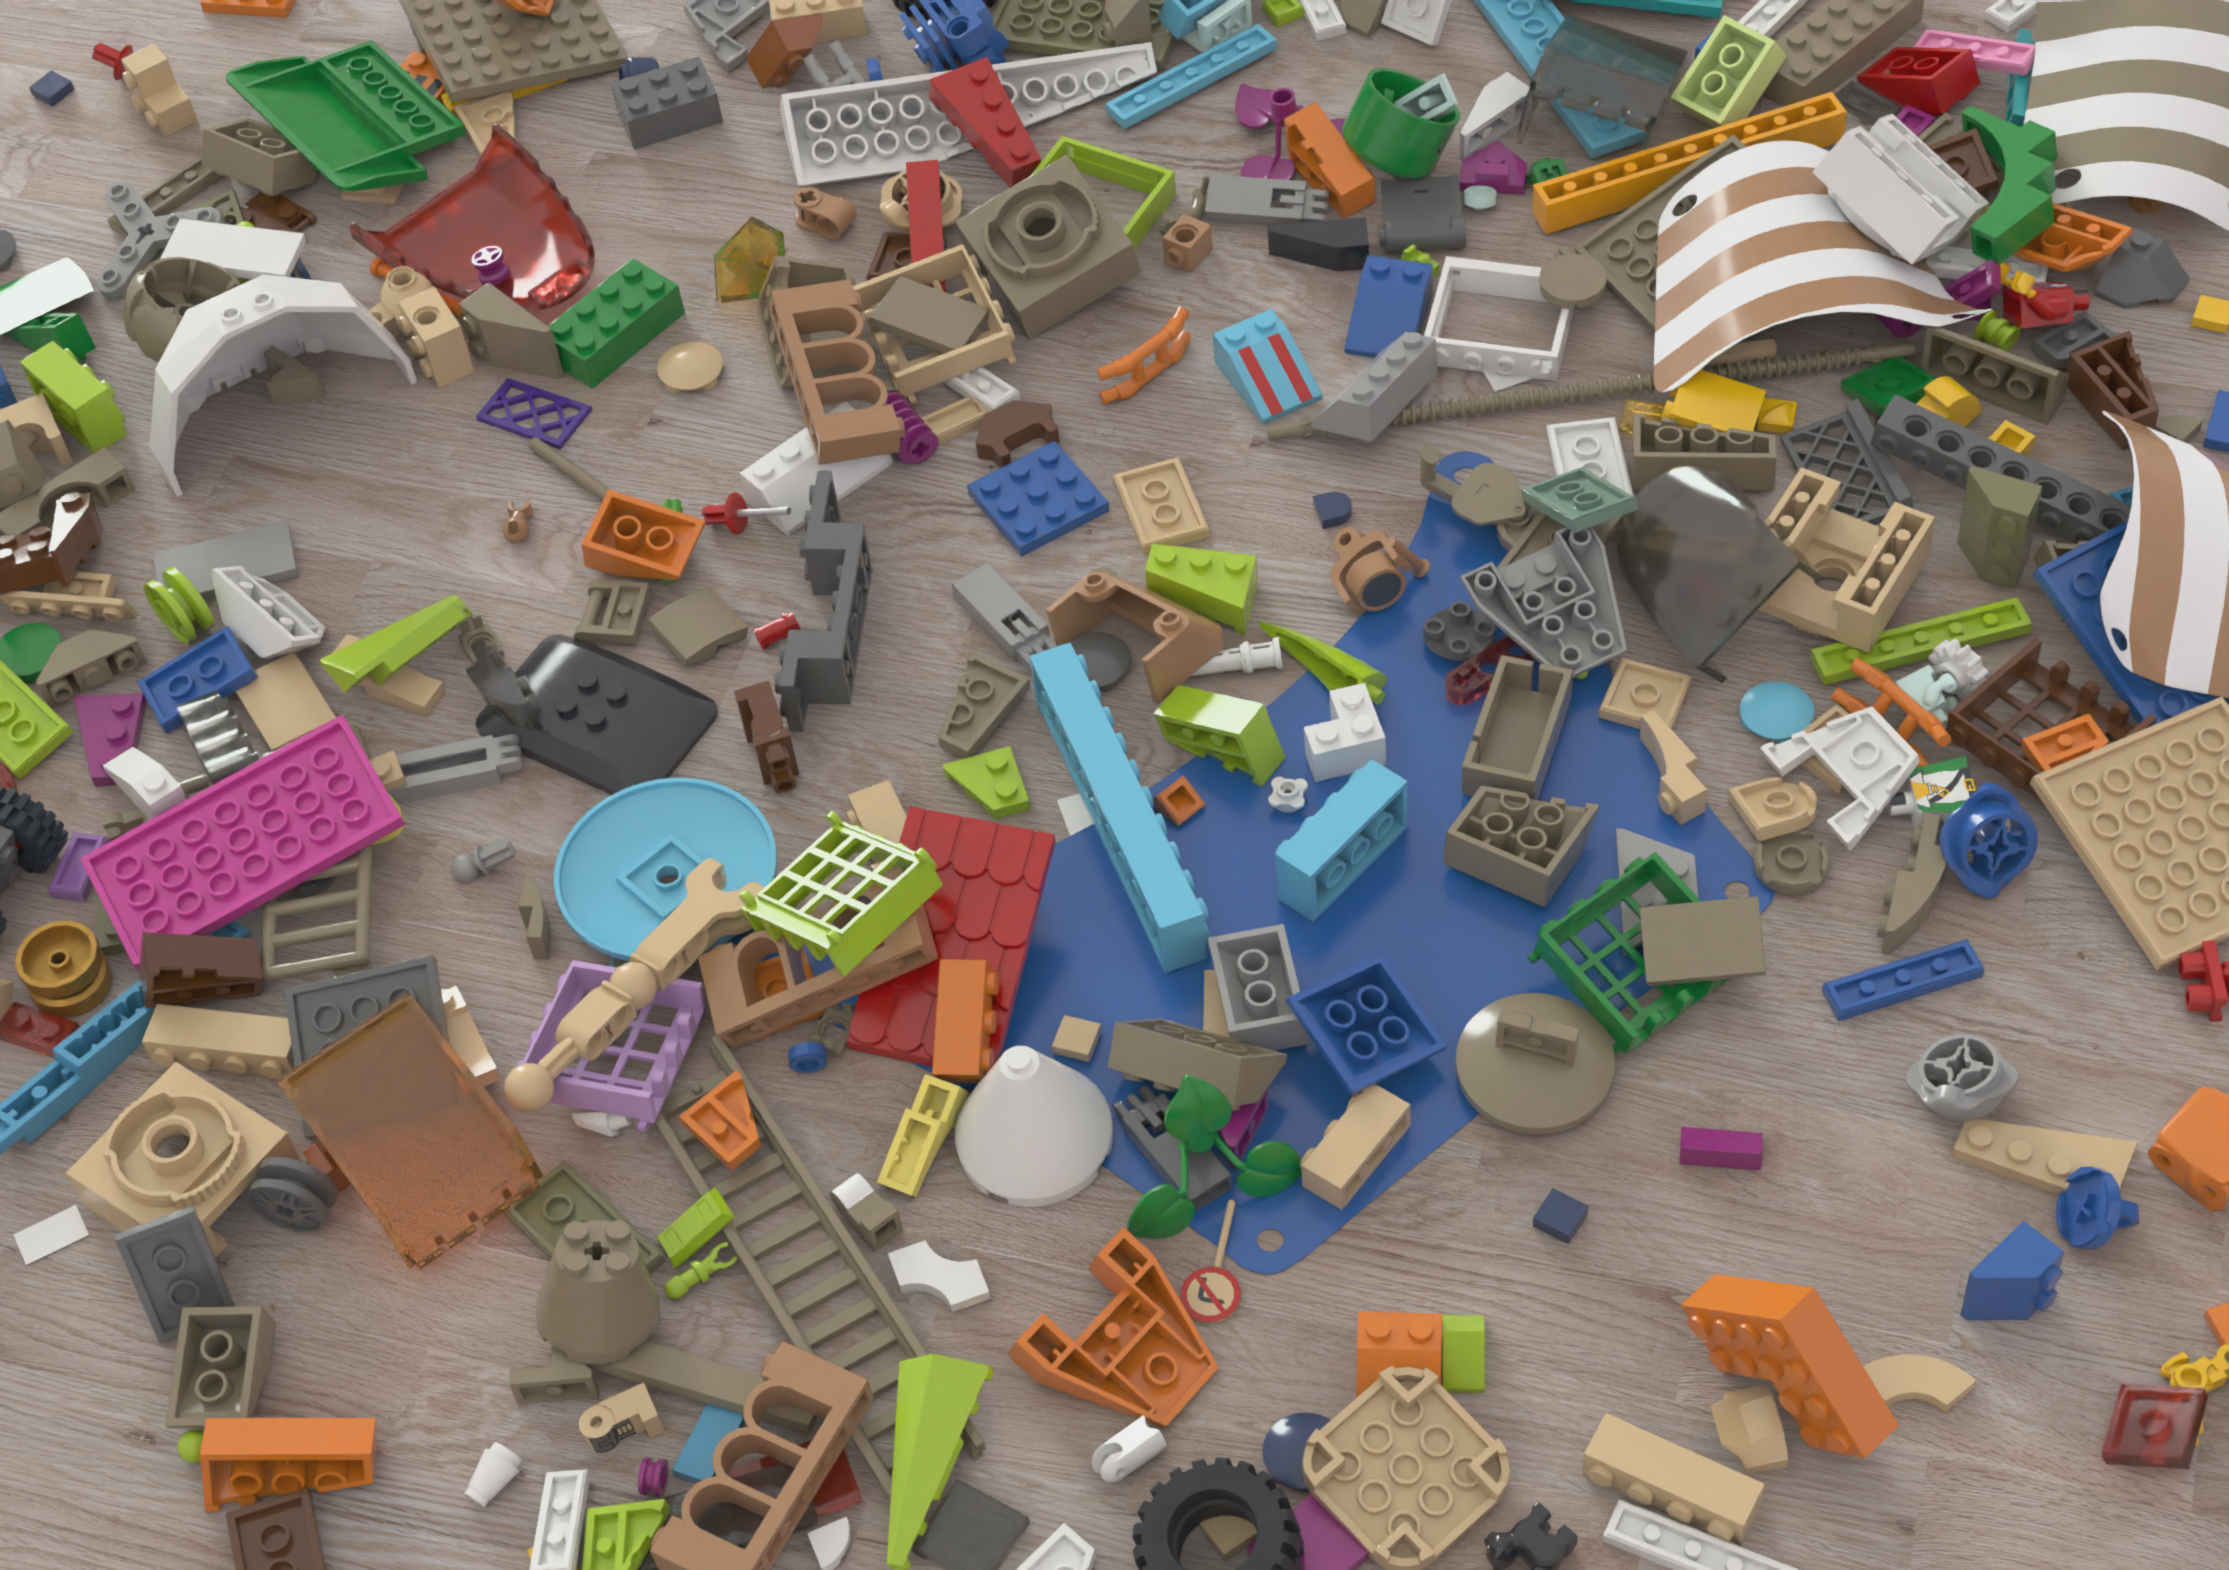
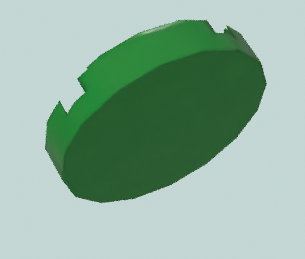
M43 623L24 624L12 629L0 639V660L24 683L36 682L56 645L63 641L62 637L50 625Z

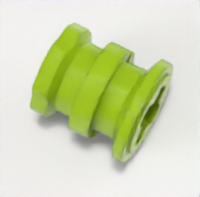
M1988 311L1979 321L1974 331V339L1979 341L1985 339L1987 344L2010 351L2019 339L2021 328L2016 325L2011 327L2010 322L2005 318L1998 319L1997 311Z

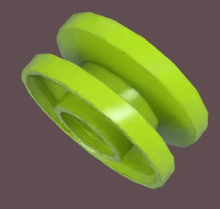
M169 567L162 572L165 587L156 580H150L144 584L143 590L152 609L166 628L179 641L184 644H190L196 640L193 624L200 630L207 632L214 627L215 621L209 607L193 584L179 570Z

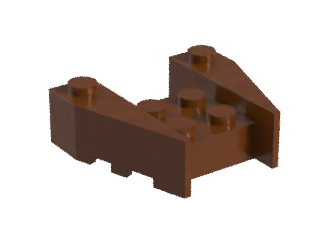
M69 493L57 500L53 528L41 526L32 529L29 533L18 536L13 534L0 536V594L59 580L62 588L67 587L77 575L75 567L78 563H86L90 558L88 550L90 548H97L101 543L103 528L91 493Z

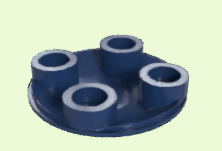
M1295 1413L1282 1418L1271 1427L1263 1443V1459L1268 1473L1275 1483L1283 1484L1293 1489L1309 1490L1304 1482L1302 1470L1307 1440L1316 1428L1321 1430L1331 1421L1330 1419L1315 1413Z

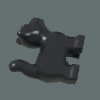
M1537 1501L1532 1506L1531 1514L1519 1521L1510 1532H1491L1484 1539L1486 1559L1493 1566V1570L1506 1569L1513 1564L1517 1556L1521 1557L1531 1570H1558L1563 1559L1569 1556L1577 1545L1578 1536L1565 1524L1560 1527L1556 1535L1547 1533L1551 1530L1548 1522L1551 1518V1513Z

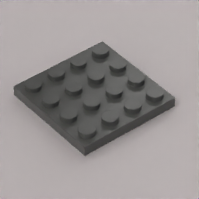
M433 955L284 989L305 1138L309 1140L459 1106L437 959Z

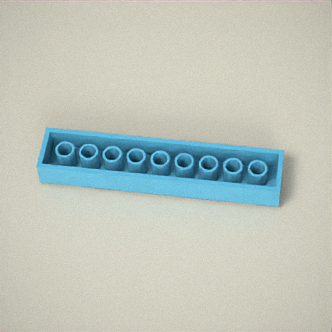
M1071 643L1029 656L1038 708L1164 972L1168 973L1207 959L1206 943L1211 936L1204 921L1209 919L1205 902L1202 897L1196 899L1193 893L1195 886L1188 869L1182 870L1179 865L1181 857L1177 845L1174 841L1168 842L1165 836L1167 835V828L1164 819L1160 813L1155 815L1152 810L1154 802L1150 790L1147 786L1141 787L1139 783L1141 777L1134 759L1128 760L1125 755L1127 753L1125 740L1121 732L1115 734L1112 728L1114 727V720L1109 707H1102L1099 702L1102 700L1100 690L1096 681H1089L1087 677L1089 671L1084 656L1082 654L1076 655Z

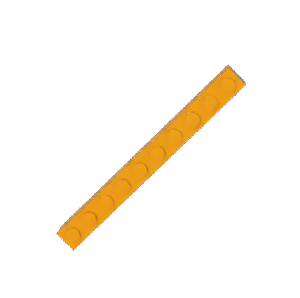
M1829 92L1533 185L1532 214L1544 233L1550 234L1626 210L1733 134L1747 147L1765 142L1785 140L1809 143L1820 148L1833 145L1844 135L1847 111L1833 92Z

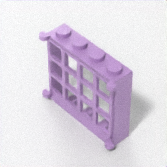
M572 960L566 974L560 976L557 993L553 1001L547 1003L543 1013V1021L538 1031L532 1033L529 1049L524 1059L518 1061L517 1066L524 1063L538 1064L558 1044L555 1039V1033L561 1020L587 993L600 987L604 980L609 982L616 968ZM678 978L672 984L667 985L662 992L657 990L653 1001L648 1006L642 1008L637 1020H632L626 1028L632 1031L624 1048L609 1046L602 1053L619 1057L611 1075L586 1071L590 1061L582 1057L576 1069L566 1067L553 1080L554 1093L549 1103L638 1118L640 1120L637 1126L638 1131L648 1132L650 1123H655L707 1009L702 982ZM654 1005L678 1009L671 1027L646 1023ZM641 1032L666 1036L658 1054L633 1050ZM628 1059L654 1063L646 1081L620 1077Z

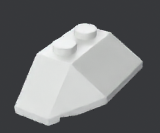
M241 565L212 569L211 578L222 622L229 626L235 635L245 642L257 656L262 659H273L274 657L285 656L292 652H299L320 643L326 627L286 591L263 578L250 575V570Z

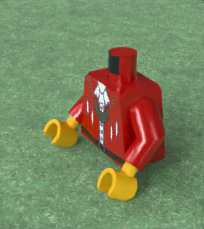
M2005 262L1999 265L2001 284H2003V318L2020 328L2073 322V311L2089 309L2090 298L2087 290L2073 291L2072 287L2061 282L2034 283L2036 280L2034 276L2025 272L2022 273L2021 271H2017L2011 279L2007 275L2012 267Z

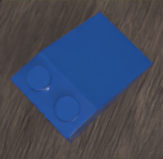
M1367 255L1359 279L1344 348L1345 353L1374 358L1403 333L1416 332L1420 334L1433 295V264Z

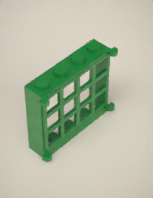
M1656 852L1644 860L1638 857L1632 861L1624 870L1625 874L1616 880L1611 877L1604 881L1596 889L1595 895L1587 901L1584 898L1577 900L1567 910V915L1559 921L1551 919L1545 923L1537 932L1539 937L1534 951L1527 956V959L1532 964L1542 958L1616 1041L1612 1045L1615 1056L1622 1050L1625 1054H1628L1728 980L1678 983L1673 988H1670L1668 985H1656L1663 995L1645 1008L1625 989L1641 976L1646 975L1644 958L1628 942L1642 932L1641 921L1624 934H1621L1604 914L1624 901L1641 920V906L1631 895L1649 882L1668 900L1664 905L1702 902ZM1594 921H1597L1614 941L1594 955L1576 934ZM1568 940L1586 959L1579 966L1560 947ZM1621 947L1638 968L1621 981H1618L1601 961ZM1592 967L1611 986L1604 993L1585 975V972ZM1617 994L1636 1014L1628 1021L1609 1001Z

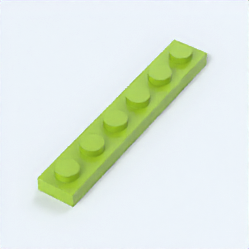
M2018 597L1882 631L1869 653L1839 642L1811 649L1810 660L1823 685H1828L1859 677L1858 674L1849 669L1857 657L1883 671L1929 659L1928 656L1933 653V649L1944 640L1951 642L1957 639L1961 648L1967 644L1970 648L2031 633L2032 622Z

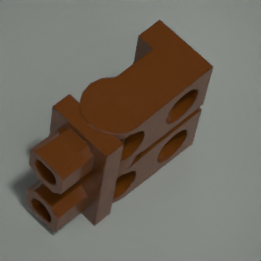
M769 680L734 690L747 743H754L764 785L772 783L775 793L778 794L796 788L794 776L799 775L792 740L788 727H783V720Z

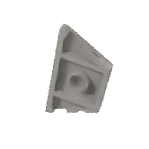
M1616 828L1618 878L1625 874L1624 870L1632 861L1638 857L1644 860L1656 852L1698 897L1695 855L1623 828ZM1651 882L1631 895L1641 907L1661 906L1668 902ZM1624 901L1620 903L1622 934H1624L1641 920ZM1642 932L1628 941L1635 950L1636 947L1643 945Z

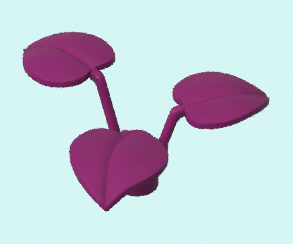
M1243 83L1240 85L1235 102L1236 116L1240 124L1251 129L1263 128L1270 121L1275 122L1276 125L1274 157L1260 154L1249 158L1241 168V177L1293 179L1295 173L1294 163L1289 159H1280L1282 127H1285L1284 119L1303 109L1302 105H1296L1293 90L1289 88H1279L1276 90L1259 89ZM1346 118L1331 119L1330 121L1343 137L1342 127Z

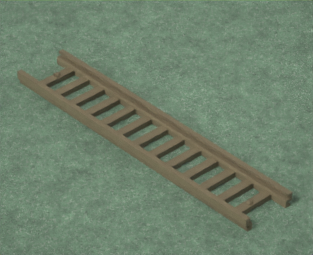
M717 1035L711 1037L713 1043L709 1045V1051L721 1071L666 1099L654 1125L700 1198L716 1187L723 1199L727 1200L783 1169L787 1171L792 1182L734 1212L735 1218L723 1227L721 1232L791 1344L816 1356L813 1349L835 1338L839 1333L848 1328L855 1327L874 1315L879 1314L887 1328L827 1361L849 1371L896 1344L900 1346L907 1357L903 1360L928 1355L724 1041ZM735 1070H738L744 1082L760 1142L767 1141L774 1153L710 1187L703 1174L723 1163L710 1150L693 1159L686 1146L698 1139L685 1127L675 1131L668 1119L690 1108ZM638 1076L635 1077V1078H633L634 1080H639V1081H640V1079L638 1078ZM802 1197L809 1205L811 1210L748 1244L745 1243L739 1231L761 1220L767 1214L779 1210ZM819 1226L823 1227L830 1239L764 1273L757 1260ZM838 1255L842 1256L849 1268L789 1301L782 1302L775 1291L776 1289L798 1278L802 1273L816 1268ZM860 1284L867 1298L806 1332H801L794 1319ZM899 1362L868 1379L874 1398L883 1391L898 1385ZM897 1405L862 1425L858 1424L850 1437L890 1502L894 1449L880 1457L871 1442L895 1429ZM968 1417L960 1437L964 1441V1447L975 1461L983 1456L982 1451L986 1449L983 1438Z

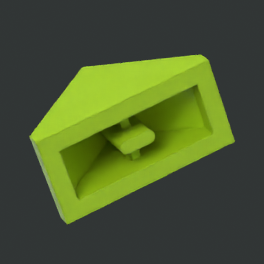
M1442 1315L1443 1388L1448 1393H1485L1484 1315Z

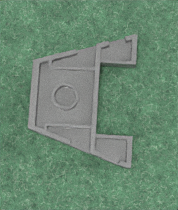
M689 0L684 4L685 15L727 72H731L744 62L748 55V49L733 40L732 37L770 10L769 0Z

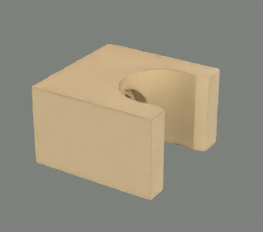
M43 393L0 409V423L9 420L32 454L37 452L52 453L58 465L62 468L73 464Z

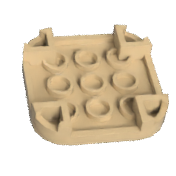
M1392 1365L1380 1372L1378 1379L1321 1430L1315 1429L1307 1440L1303 1456L1302 1470L1304 1482L1312 1496L1369 1552V1557L1386 1570H1423L1433 1564L1496 1507L1506 1492L1510 1474L1507 1457L1508 1451L1499 1438L1494 1440L1438 1383L1439 1376L1426 1367L1424 1370L1412 1367L1394 1369Z

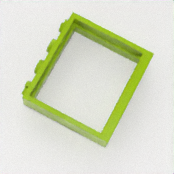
M1061 136L1031 175L1067 154L1079 172L1150 194L1123 229L1132 242L1134 250H1136L1176 196L1174 171Z

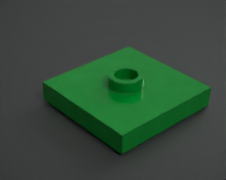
M1903 357L1884 359L1882 363H1876L1841 380V390L1853 399H1859L1861 404L1882 416L1895 394L1915 403L1926 395L1924 387L1936 378Z

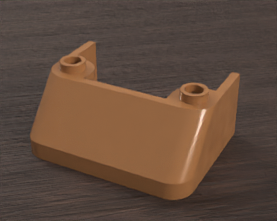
M1093 572L1088 574L1046 609L1057 646L1067 644L1077 636L1089 633L1112 612L1154 633L1159 639L1163 640L1141 659L1153 702L1157 704L1169 696L1177 685L1185 682L1215 656L1225 644L1223 631L1219 624L1142 585L1106 573Z

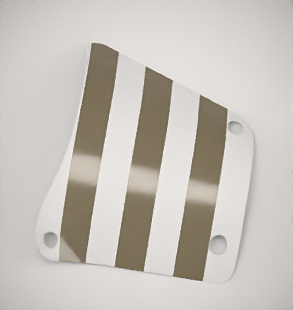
M2036 0L2035 57L2024 124L2030 120L2055 131L2057 159L2052 162L2054 163L2055 177L2067 169H2076L2081 172V178L2077 184L2066 189L2056 188L2050 194L2052 195L2053 203L2059 204L2104 196L2148 198L2193 211L2229 231V0Z

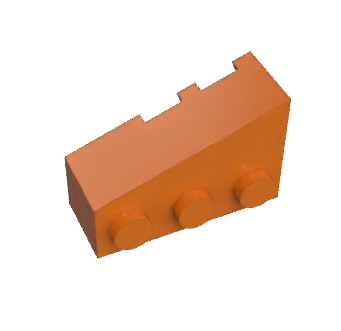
M1317 102L1284 119L1289 160L1294 163L1295 171L1313 189L1330 192L1329 200L1326 202L1343 219L1376 201L1374 188L1376 180L1369 169H1366L1357 155L1347 145L1345 139Z

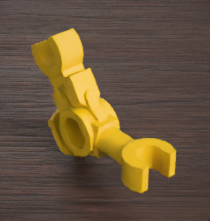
M2229 1344L2221 1346L2216 1356L2211 1360L2203 1356L2191 1364L2189 1363L2190 1358L2184 1352H2180L2161 1367L2160 1375L2170 1379L2171 1392L2176 1398V1402H2180L2182 1405L2184 1397H2204L2207 1392L2225 1385L2226 1379L2229 1380V1363L2226 1361L2229 1359ZM2202 1417L2200 1420L2198 1432L2194 1443L2195 1446H2198L2199 1444L2198 1434L2203 1433Z

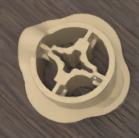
M906 170L884 183L881 190L880 212L887 223L898 227L902 232L910 235ZM939 170L944 229L959 219L963 193L961 186L956 180L946 176Z

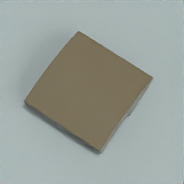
M711 587L698 590L672 602L650 617L647 624L685 665L714 658L717 646L745 639L749 628Z

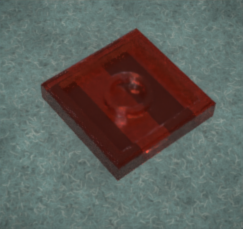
M2121 1384L2101 1454L2105 1463L2109 1465L2189 1469L2208 1400L2206 1391L2200 1387Z

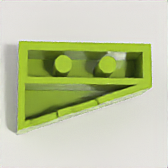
M1152 544L1145 568L1148 589L1193 612L1206 616L1207 619L1215 623L1219 621L1234 627L1235 633L1243 636L1246 635L1258 586L1256 555Z

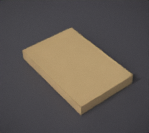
M1179 457L1113 475L1114 485L1143 555L1150 553L1152 544L1180 546L1210 537L1209 527Z
M295 652L256 669L255 672L258 678L235 692L270 751L283 747V744L291 743L336 718Z

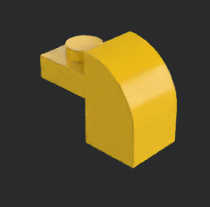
M1949 376L1939 377L1924 387L1926 395L1916 403L1963 427H1966L1982 412L1978 398Z

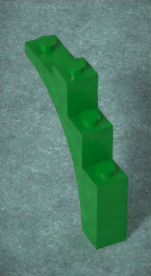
M1969 106L1961 112L1963 133L1975 128L1977 129L1986 153L1996 161L2005 176L1997 198L1989 209L1970 226L1972 254L1988 261L1992 259L2000 265L2054 223L2052 195L2050 194L2056 190L2054 163H2052L2057 159L2056 133L2054 130L2030 120L2019 127L1973 106Z

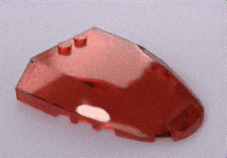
M497 123L492 126L491 139L472 171L386 231H364L355 222L349 226L352 238L380 259L395 268L400 266L410 267L415 272L426 277L431 282L432 287L464 300L484 286L478 278L479 270L474 268L471 259L477 251L488 246H497L502 249L504 254L503 262L508 264L511 271L510 276L504 282L494 287L527 311H539L564 303L583 289L594 270L595 252L591 237L579 215H576L571 208L569 199L566 195L563 196L560 193L554 179L551 176L548 177L540 169L536 158Z

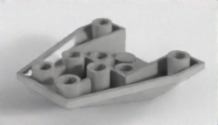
M1567 527L1555 532L1552 545L1498 570L1493 562H1489L1460 576V581L1476 608L1540 664L1572 669L1574 678L1627 652L1605 546L1593 527L1576 533Z

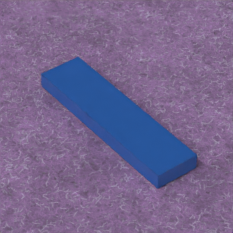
M1968 939L1823 983L1822 993L1839 1022L1981 978L1984 974V967Z

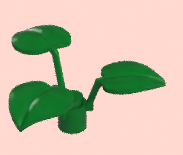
M1185 1074L1181 1086L1170 1102L1164 1117V1124L1170 1135L1182 1140L1178 1143L1180 1150L1181 1186L1177 1191L1172 1185L1162 1184L1148 1191L1134 1207L1127 1223V1231L1134 1237L1163 1239L1179 1234L1191 1223L1195 1214V1207L1193 1202L1185 1197L1188 1193L1189 1150L1195 1153H1203L1209 1150L1213 1143L1216 1144L1226 1157L1238 1169L1242 1170L1236 1180L1238 1188L1245 1194L1254 1197L1271 1196L1291 1186L1302 1173L1300 1168L1301 1159L1291 1145L1281 1141H1266L1257 1145L1249 1152L1246 1162L1241 1161L1220 1139L1218 1133L1215 1132L1224 1128L1231 1118L1232 1108L1229 1100L1212 1084L1195 1076Z

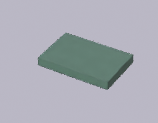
M1583 467L1521 490L1524 502L1575 533L1638 510L1636 497Z

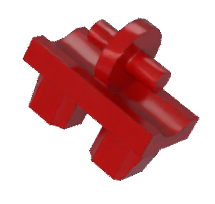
M2215 940L2203 941L2200 952L2180 954L2178 961L2179 976L2182 980L2200 979L2201 984L2186 986L2187 1011L2208 1012L2210 1022H2222L2221 1008L2227 1004L2229 998V961L2220 964Z

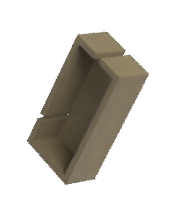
M1501 655L1473 733V741L1469 744L1462 764V794L1474 796L1482 785L1527 793L1530 799L1538 800L1572 700V669L1541 663L1539 666L1538 692L1533 691L1534 662Z

